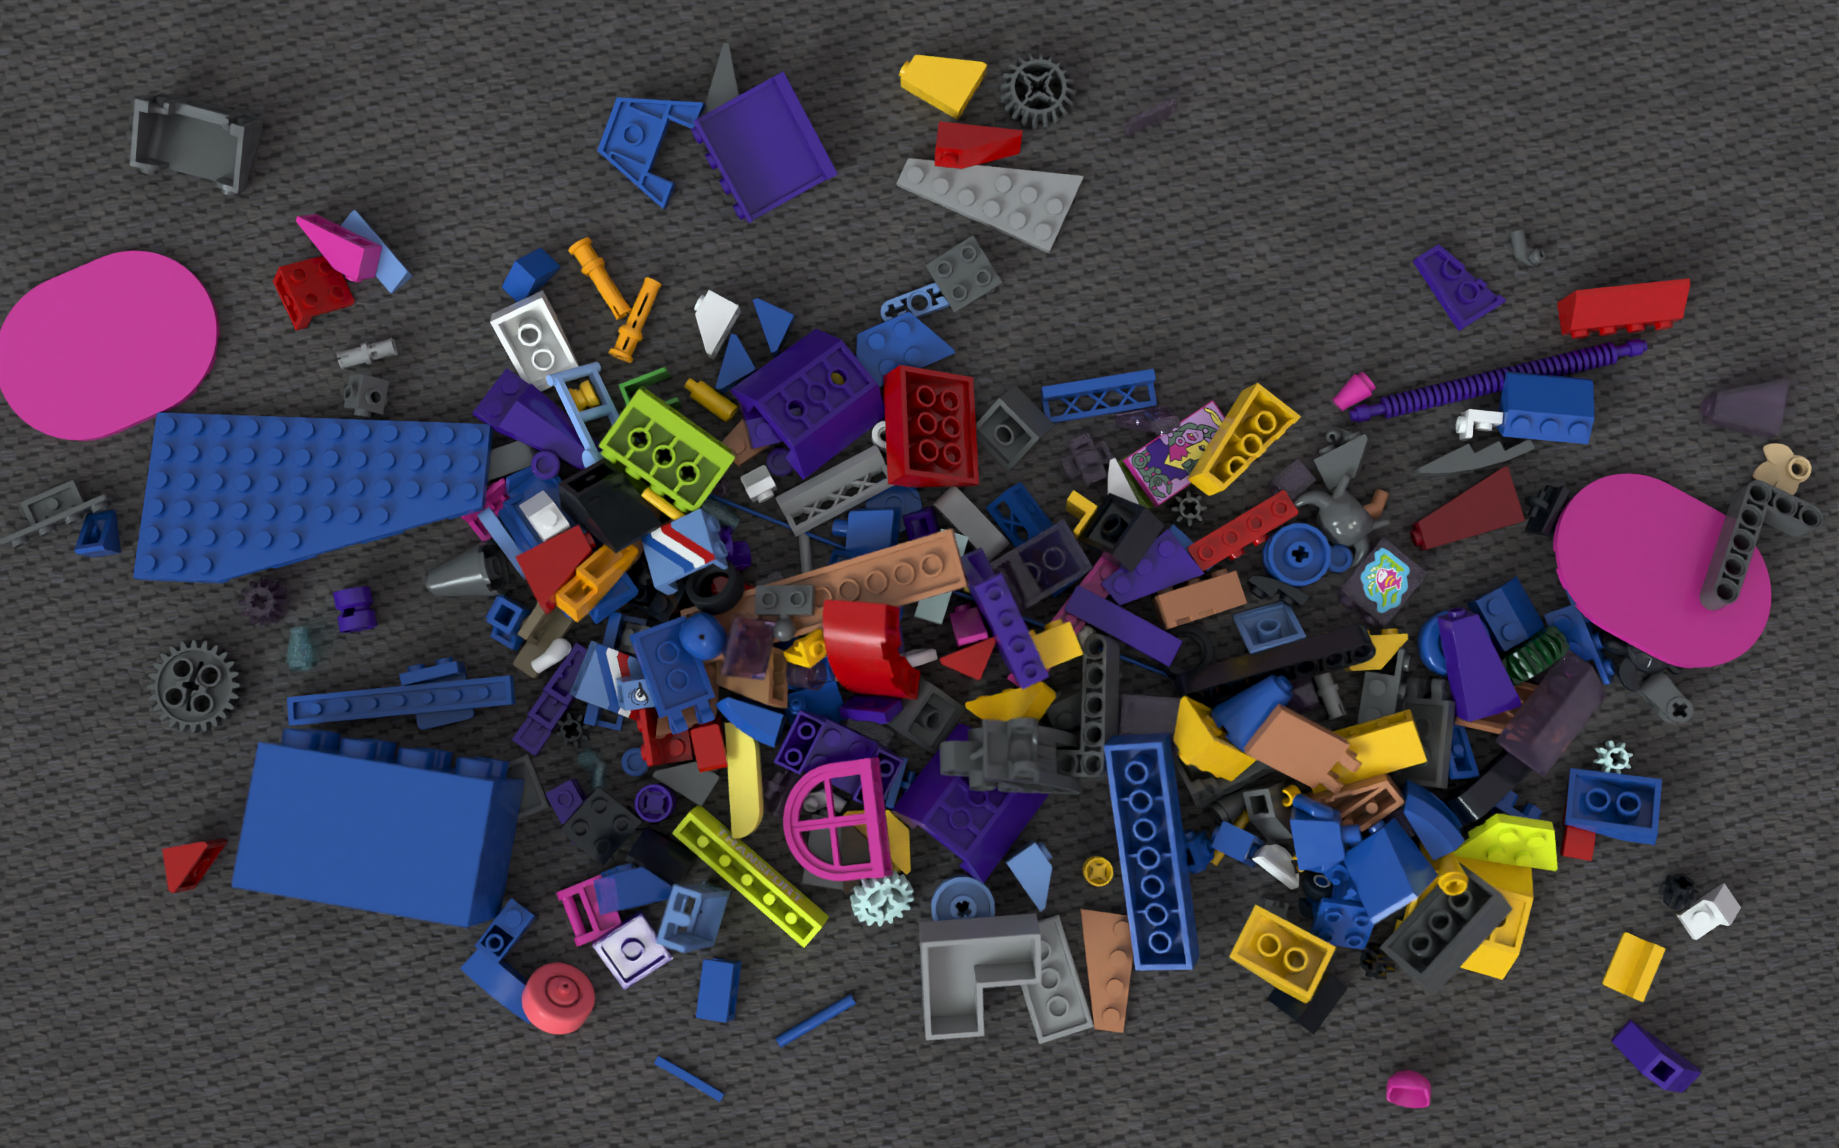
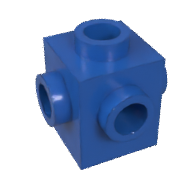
M1193 829L1183 831L1188 871L1191 874L1204 871L1207 868L1206 865L1214 858V848L1211 847V840L1207 838L1205 830L1194 833Z

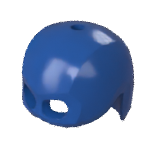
M704 612L694 614L685 620L679 633L683 647L691 655L701 660H712L719 657L725 651L728 644V633L717 618ZM701 634L705 636L704 640L699 638Z

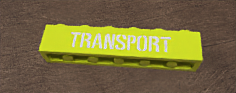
M700 805L692 809L672 832L674 836L803 948L806 947L828 920L829 916L743 841L739 838L732 839V832Z

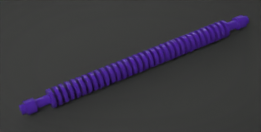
M1639 338L1628 340L1625 344L1614 346L1612 342L1577 351L1574 350L1570 353L1566 352L1550 356L1549 358L1545 357L1529 361L1528 363L1525 362L1508 366L1507 368H1500V370L1496 369L1486 373H1479V375L1475 374L1465 378H1458V380L1454 379L1438 383L1437 385L1433 384L1417 388L1416 390H1409L1408 392L1404 391L1395 395L1381 397L1379 404L1354 406V410L1349 411L1351 421H1357V423L1368 421L1370 417L1383 414L1385 419H1389L1391 416L1397 417L1398 415H1405V413H1412V411L1418 412L1419 410H1426V408L1430 409L1440 405H1447V403L1451 404L1467 400L1468 398L1472 399L1488 395L1489 393L1501 392L1507 371L1566 376L1615 364L1617 357L1642 355L1643 351L1647 350V343Z

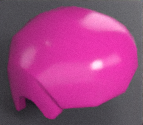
M1407 1069L1396 1071L1389 1077L1386 1086L1387 1100L1389 1102L1407 1108H1424L1430 1105L1431 1084L1424 1075Z

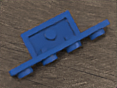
M1565 589L1571 605L1544 614L1548 626H1556L1559 631H1562L1570 646L1566 654L1561 657L1564 666L1567 668L1594 659L1603 684H1610L1614 680L1613 675L1616 674L1613 662L1610 658L1606 659L1602 650L1604 648V640L1600 632H1595L1591 621L1576 608L1575 601L1567 589Z

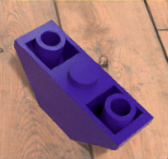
M1631 1019L1611 1039L1616 1047L1644 1076L1666 1091L1683 1093L1702 1073L1699 1068Z

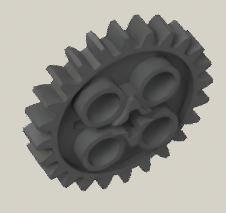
M192 640L191 645L189 642L182 641L180 649L177 646H170L171 655L161 653L160 656L164 661L163 664L153 663L158 672L157 674L152 673L148 675L155 680V684L147 686L148 689L155 690V694L150 696L148 700L158 702L152 710L163 711L159 719L166 721L171 718L169 727L176 728L180 724L179 729L181 732H187L190 728L192 733H199L201 728L203 731H211V723L215 727H221L222 721L220 717L231 719L232 717L228 710H238L239 708L233 702L234 699H243V696L236 693L239 688L245 687V684L237 683V678L241 677L243 672H234L233 670L238 666L239 662H228L232 653L224 652L221 654L223 646L215 645L212 648V642L204 641L201 645L200 640ZM185 662H188L190 665V672L187 676H184L182 673V666ZM204 662V666L201 668L200 663ZM215 668L218 678L212 683L209 679V674ZM193 682L199 685L198 690L192 688ZM177 690H180L183 695L179 704L174 700V694ZM207 696L210 700V707L205 711L202 708V700Z

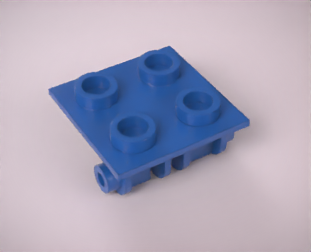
M835 679L788 694V707L784 710L790 726H792L799 710L823 715L836 722L846 720L841 718L839 707L844 703Z

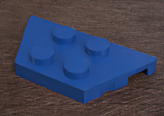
M909 311L856 334V358L877 382L878 387L884 385L883 376L899 365L922 368L955 353L952 347Z

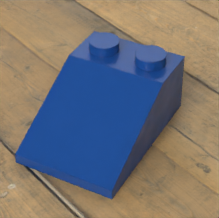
M1570 768L1565 824L1623 841L1655 845L1658 835L1662 779Z

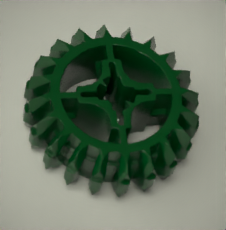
M1556 626L1541 629L1532 637L1512 647L1499 657L1513 686L1519 685L1544 671L1569 650L1570 646L1566 641L1565 635Z

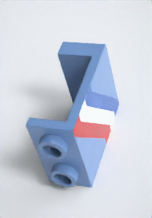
M700 508L641 538L656 589L671 595L678 591L676 580L712 563L723 570L729 568L726 561L728 552L724 543L720 540L718 533L720 525L714 515H710Z
M591 640L569 694L577 699L637 721V715H640L639 709L625 711L618 706L616 678L643 674L637 658Z

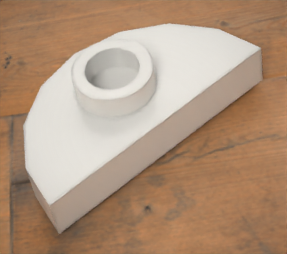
M1278 844L1265 845L1255 852L1252 860L1291 890L1299 887V873L1295 874L1294 866L1291 862L1293 860L1292 856L1285 848Z

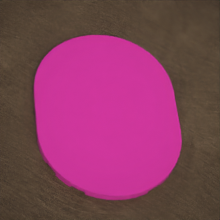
M122 251L98 258L39 284L25 294L12 308L0 330L1 391L10 407L22 420L47 435L74 441H93L115 435L156 417L158 412L166 413L178 407L196 393L197 388L205 377L210 374L217 357L216 351L218 337H220V324L214 301L196 275L166 256L147 251Z
M1629 473L1600 478L1577 492L1569 500L1559 516L1553 539V551H1555L1558 566L1556 571L1563 588L1567 589L1575 601L1576 608L1598 627L1665 663L1683 668H1710L1734 660L1750 649L1758 640L1766 626L1771 607L1769 574L1756 546L1737 600L1716 611L1708 610L1702 605L1700 592L1726 515L1659 479Z

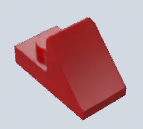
M716 716V719L704 724H694L693 729H691V737L699 772L728 767L721 716Z

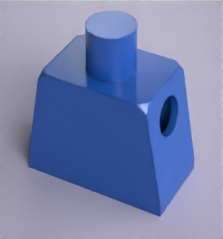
M901 507L857 508L851 510L848 520H834L832 527L833 536L846 537V551L855 552L860 555H866L898 545Z

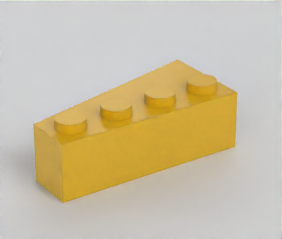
M1259 383L1242 390L1187 480L1208 496L1224 491L1275 440L1279 439L1292 424L1296 423L1301 416Z

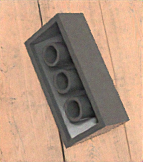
M1460 862L1459 864L1468 877L1466 890L1458 895H1448L1437 885L1380 947L1413 980L1433 996L1513 910L1499 891Z

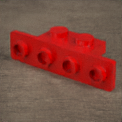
M1282 490L1187 547V551L1200 569L1204 571L1226 557L1232 561L1245 553L1243 547L1251 542L1254 546H1257L1270 538L1267 534L1268 532L1295 517L1299 512L1287 492Z

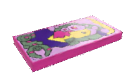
M1213 400L1123 460L1155 508L1191 484L1187 478L1225 419Z

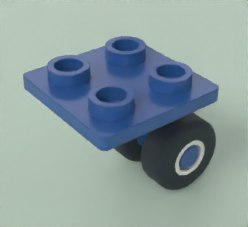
M1309 871L1302 883V889L1307 898H1299L1298 900L1301 915L1313 920L1309 933L1331 945L1365 949L1374 924L1369 919L1363 903L1331 899L1332 882L1325 877V874Z

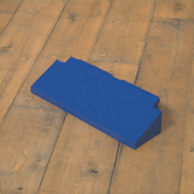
M531 466L506 477L505 492L510 499L503 502V508L498 512L499 520L522 553L543 543V540L519 505L543 490L554 501L571 528L579 525L583 534L588 532L561 510L558 483L562 482L560 477L557 475L550 480L540 479L534 475ZM591 534L597 546L592 549L593 553H595L604 544ZM626 572L623 573L616 584L589 612V615L596 624L638 595L639 590ZM561 610L566 617L571 618L563 610Z

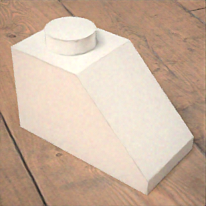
M708 290L706 296H700L694 310L697 311L695 316L706 353L709 358L714 360L741 310L738 305Z
M544 490L519 505L543 542L571 529L568 521Z

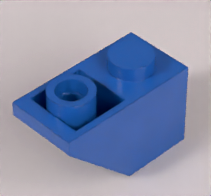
M511 898L474 947L499 964L523 937L537 916Z

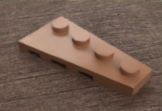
M1080 908L1094 1029L1123 1033L1133 960L1128 915Z

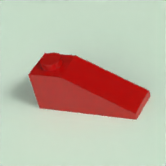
M939 121L934 166L964 169L1020 154L1023 130Z

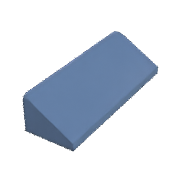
M353 210L341 226L382 246L375 276L393 294L411 279L413 275L356 210Z

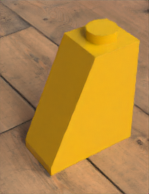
M914 55L911 62L906 61L900 70L901 87L958 120L985 77L987 64L978 61Z

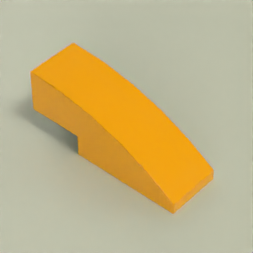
M604 544L576 568V576L555 593L556 605L578 623L616 584L635 559L639 550L631 544L615 553Z

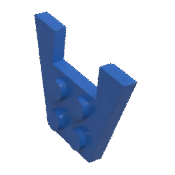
M617 97L597 151L662 209L666 210L676 183L651 173L670 120L693 128L695 126L692 121L702 116L706 104L701 102Z

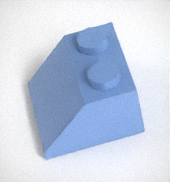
M1030 840L1004 860L1041 912L1046 907L1052 872L1049 860L1053 857L1042 842L1036 844L1033 840Z

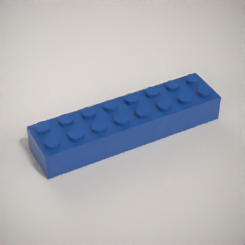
M1170 732L1112 736L1104 745L1135 970H1193L1200 957Z

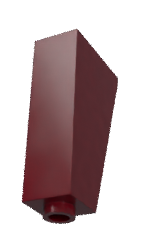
M1508 466L1492 472L1413 523V530L1410 531L1413 545L1415 547L1418 546L1421 552L1525 521Z

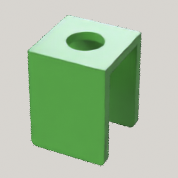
M666 367L619 384L626 406L631 401L629 393L637 391L641 386L647 387L670 378L671 375ZM677 397L665 401L674 409L682 407Z

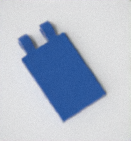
M686 616L629 635L658 716L662 718L668 715L669 727L673 735L688 730L681 711L688 707H695V715L699 725L715 719L708 703L709 699L715 698V694L701 659L691 655L680 641L679 633L683 623L687 620Z

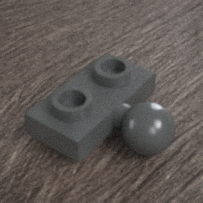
M813 585L756 586L755 615L779 616V620L773 625V635L779 641H789L796 633V626L791 621V616H815L816 587Z

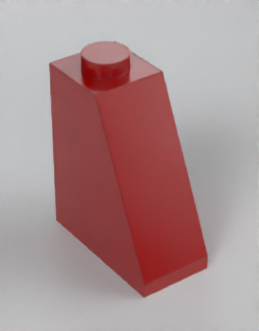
M579 525L515 557L545 614L550 613L557 606L555 593L576 576V568L594 554L592 549L597 547L589 531L583 534Z

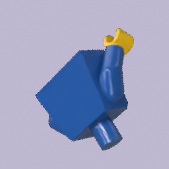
M1295 785L1282 789V792L1288 795L1282 800V804L1287 807L1292 804L1294 806L1291 809L1290 825L1296 854L1292 859L1298 862L1296 866L1298 872L1309 870L1325 874L1346 858V843L1362 842L1360 824L1343 825L1339 810L1332 809L1327 805L1302 795L1299 788Z

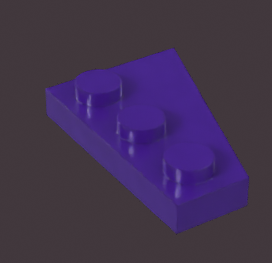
M1439 244L1412 261L1458 331L1507 301L1500 294L1496 296L1491 292L1483 280L1480 278L1476 279L1465 270V265Z
M1167 529L1152 543L1132 573L1119 568L1100 584L1119 606L1203 575L1204 572L1169 529Z

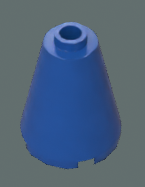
M1271 675L1215 706L1211 710V716L1218 728L1222 725L1228 732L1225 737L1238 749L1245 752L1244 747L1276 706L1281 704L1286 707L1293 697L1290 691L1293 687L1284 676L1280 675L1277 677Z

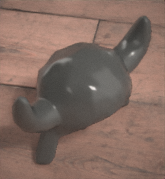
M1344 473L1332 495L1323 491L1312 490L1302 494L1294 502L1295 507H1300L1306 504H1315L1319 507L1315 520L1318 529L1327 540L1333 544L1353 545L1355 547V555L1350 566L1352 568L1361 564L1370 552V541L1367 534L1389 525L1390 520L1387 517L1373 520L1366 509L1346 491L1350 476Z

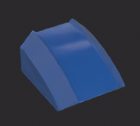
M737 695L727 697L715 704L721 713L746 735L771 747L779 744L787 721L785 710Z
M1406 780L1402 789L1405 801L1403 811L1433 861L1455 851L1465 841L1461 836V827L1463 825L1446 804L1420 785Z

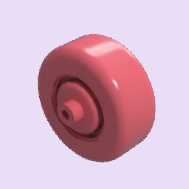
M559 962L548 963L539 967L531 975L522 993V1007L527 1018L537 1028L551 1034H567L580 1028L588 1018L595 1003V991L589 978L578 968Z

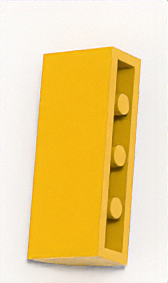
M1411 709L1333 731L1347 739L1350 744L1348 749L1354 751L1357 754L1355 759L1362 762V765L1356 772L1348 770L1339 761L1330 769L1339 775L1337 780L1344 785L1427 762ZM1321 783L1315 789L1311 787L1313 794L1328 790Z

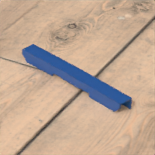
M659 1055L654 1062L655 1065L691 1084L719 1102L725 1094Z

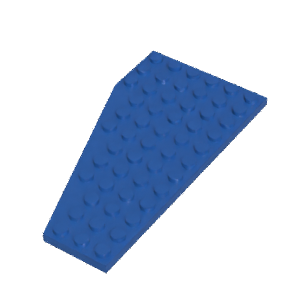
M158 412L133 578L148 581L222 584L229 582V579L269 568L283 567L315 558L317 555L358 543L365 544L404 533L405 530L447 518L454 519L485 510L493 429L488 424Z

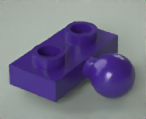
M854 695L839 707L841 718L854 719L856 722L873 721L878 724L891 722L903 710L901 699Z

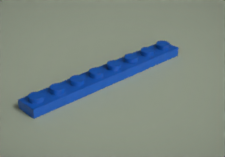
M511 675L287 697L289 726L515 704L514 678Z

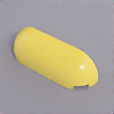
M725 723L732 839H738L754 832L760 825L764 814L760 745L757 740L746 735L732 723Z

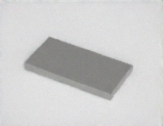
M1059 914L1038 920L1041 933L1042 983L1021 985L1039 1044L1094 1027Z

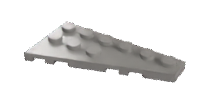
M908 158L897 181V186L1050 253L1084 176L980 165L964 169L934 166L935 161Z

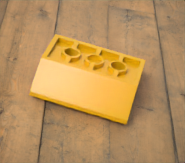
M1418 837L1416 846L1438 874V859L1433 861ZM1455 856L1458 862L1499 891L1513 909L1460 968L1503 980L1519 956L1534 899L1532 868ZM1438 876L1418 898L1407 904L1403 921L1397 919L1394 931L1438 885Z

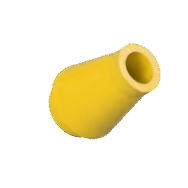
M1454 852L1438 858L1439 887L1448 895H1458L1464 892L1467 888L1468 877L1457 861Z

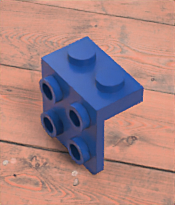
M453 657L436 660V666L425 668V664L407 667L408 672L399 674L402 686L468 679L464 662L453 661ZM473 708L415 714L418 727L425 730L472 719L475 711Z

